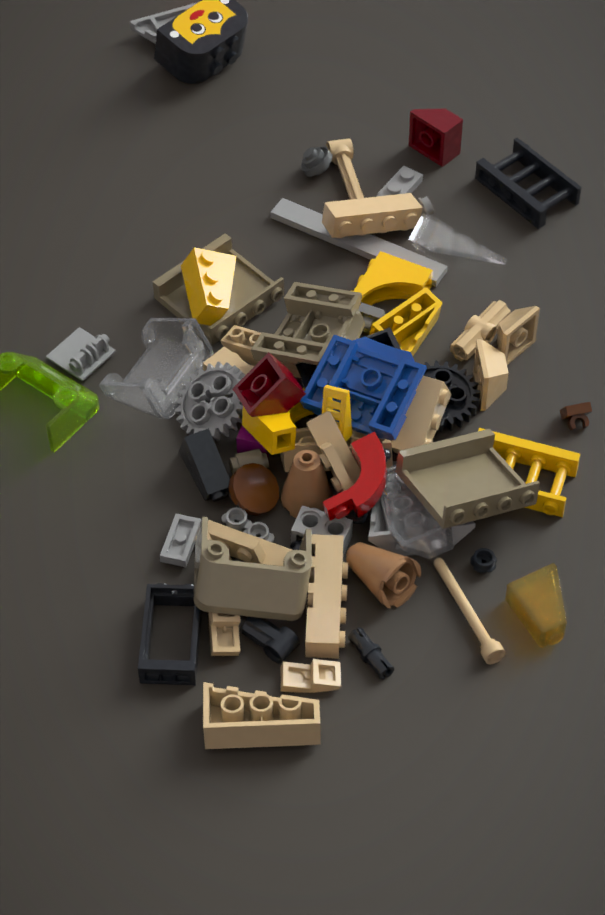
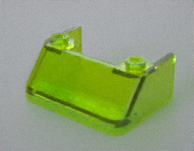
M15 352L0 354V391L15 377H18L52 398L55 406L61 409L46 424L50 450L55 453L98 412L99 399L94 392L40 359Z

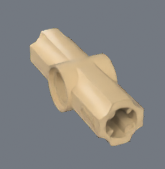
M501 300L493 301L479 316L474 315L469 319L464 332L450 345V351L456 359L460 361L468 360L475 353L476 339H482L488 344L492 342L499 322L511 313L506 303Z

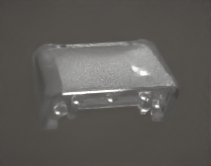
M150 318L141 332V338L146 351L124 380L116 373H110L105 376L99 384L104 394L108 398L156 418H171L175 414V409L180 407L175 402V400L182 398L178 391L187 388L183 382L192 381L190 374L199 375V368L203 369V362L213 355L212 346L196 318Z

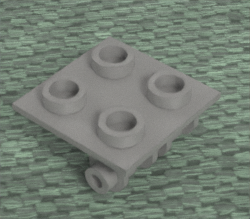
M79 327L53 349L46 358L81 381H84L109 359L116 350L108 345L110 339L106 334L94 337Z

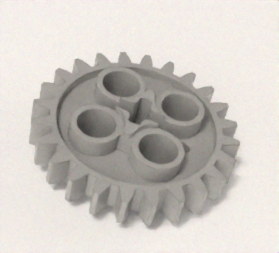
M217 362L215 367L209 363L206 371L200 367L199 375L190 374L191 382H183L187 388L178 391L182 398L175 400L180 405V407L175 409V412L179 415L176 420L181 424L180 428L188 435L209 428L212 437L220 441L222 433L229 437V429L232 428L237 431L236 423H242L243 405L232 388L245 374L235 365L232 367L228 362L225 365Z

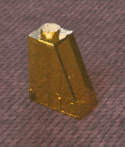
M555 563L507 584L505 600L538 646L543 648L549 644L555 645L560 642L565 635L567 620Z

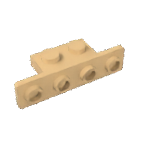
M326 411L308 421L306 425L321 452L319 457L324 468H329L333 475V478L330 480L335 490L343 492L356 483L361 471L331 412Z
M208 520L207 540H216L224 543L229 550L230 556L245 562L283 566L285 555L292 551V549Z

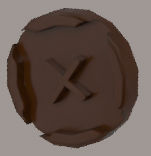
M256 463L245 464L238 468L230 478L229 492L231 499L236 506L239 505L248 515H262L275 507L279 499V486L272 472L263 465Z

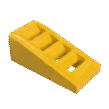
M326 385L323 390L322 414L326 411L331 412L334 420L339 421L336 424L345 441H347L352 436L350 391ZM333 398L341 400V403L333 401Z

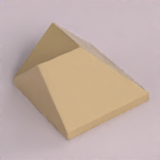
M532 306L516 309L499 322L497 346L498 350L505 354L507 365L536 341L539 307Z
M476 339L473 375L475 382H478V390H480V411H486L507 389L508 368L504 353L484 340Z

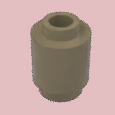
M260 449L235 454L234 457L229 458L232 475L238 468L249 463L261 464L269 468L266 453H261Z

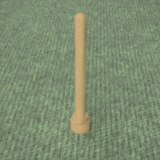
M436 558L434 560L435 568L482 644L481 655L487 664L499 662L506 654L501 643L490 638L444 560Z

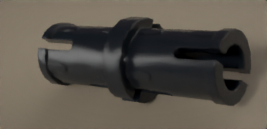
M357 628L359 634L354 629L349 634L348 640L360 652L363 662L368 663L381 680L385 679L384 674L388 678L395 669L381 653L382 648L377 643L374 644L363 628Z

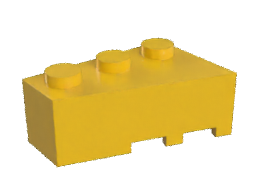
M194 247L182 263L181 269L193 323L211 326L220 320L229 309L236 256Z
M425 287L374 322L369 335L390 327L401 350L409 351L414 356L437 322L443 303Z

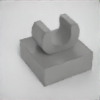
M361 302L359 311L365 320L362 332L370 334L372 324L383 317L385 311Z

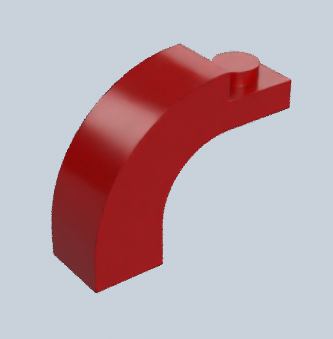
M375 431L351 443L352 454L361 468V473L352 487L323 501L324 511L329 521L335 518L341 519L347 516L353 509L359 518L371 510L382 496L387 481V466L383 446Z

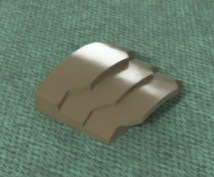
M294 282L284 297L288 312L275 334L264 332L260 334L251 348L254 360L260 361L269 352L280 362L294 364L303 362L318 365L333 335L352 341L360 337L365 326V320L359 311L362 294Z

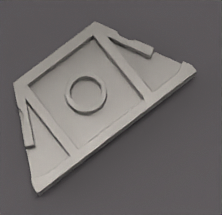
M196 3L130 21V28L156 44L157 29Z

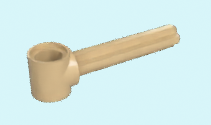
M351 139L327 141L326 147L333 154L331 162L338 165L350 200L364 198L351 163L354 155Z

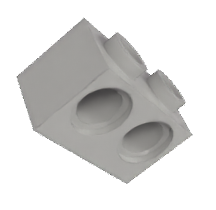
M302 506L291 529V543L302 540L306 529H311V534L344 535V556L352 538L353 520L343 517L329 521L325 512L320 509Z

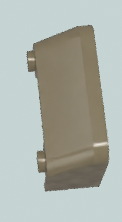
M202 517L195 542L194 603L197 608L213 613L287 621L298 620L305 609L311 572V529L305 530L299 550L289 551L285 555L283 566L229 560V550L224 543L216 540H207L208 517Z

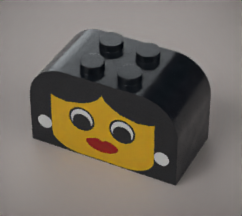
M236 0L199 1L157 29L154 60L176 79L184 83L197 84L206 81L211 76L219 74L227 65L235 63L241 56L248 23L247 11Z

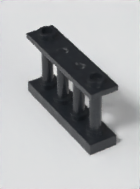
M518 137L514 139L512 154L496 164H491L485 158L476 162L475 179L537 229L545 226L547 210L564 199L569 200L575 206L579 204L581 186ZM517 161L526 167L511 177L501 172ZM533 173L542 179L526 190L517 185V183ZM549 186L558 192L542 203L533 197Z

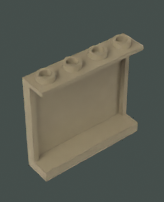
M226 233L202 248L236 256L229 309L213 325L193 323L181 269L183 262L153 281L154 298L211 345L220 341L234 325L242 327L248 320L255 315L261 314L264 309L274 302H278L284 296V279L281 277L274 282L232 249V238Z
M491 429L398 451L396 474L443 529L535 505L540 486L539 481L526 484L493 448L495 434Z

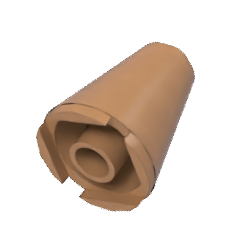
M303 450L295 455L281 492L282 506L294 518H297L302 506L317 508L325 512L323 501L333 497V491L321 459L312 450Z
M362 542L352 545L346 554L348 566L385 607L391 608L390 606L392 605L399 607L409 600L417 588V585L414 584L416 576L419 578L421 576V568L416 560Z

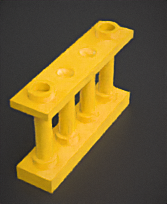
M492 431L495 434L493 448L503 459H506L505 461L512 469H514L516 462L531 466L526 484L537 481L541 469L556 472L550 493L538 491L536 504L525 508L544 512L547 515L563 517L566 497H562L560 494L566 476L576 477L580 453Z

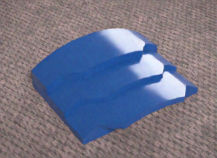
M333 335L304 391L306 394L301 398L300 403L305 409L319 416L322 414L323 390L326 385L349 390L352 430L365 435L375 431L378 438L396 440L407 418L405 414L427 367L415 362L409 351L397 349L367 337L352 341ZM333 398V401L341 403V400Z

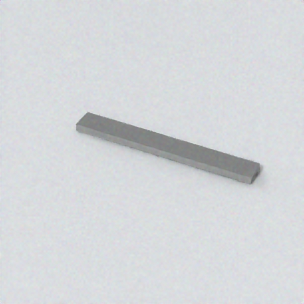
M282 198L270 212L271 218L367 259H375L379 252L382 251L433 270L432 286L434 287L439 284L447 273L448 266L371 234L332 238L322 224L323 214Z

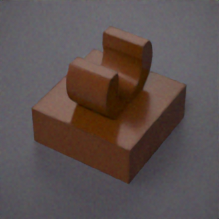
M590 402L569 405L560 409L561 420L569 419L568 428L570 430L576 429V419L581 420L583 428L589 426V419L586 415L592 412Z

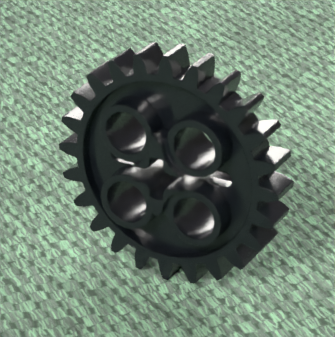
M438 361L434 362V366H430L429 363L425 362L427 369L423 376L444 381L452 394L438 428L439 431L443 432V427L446 426L450 431H453L454 424L461 428L463 420L470 422L471 415L475 416L476 408H479L480 390H478V382H473V375L466 376L467 369L458 371V364L450 368L448 367V361H445L443 366H439Z

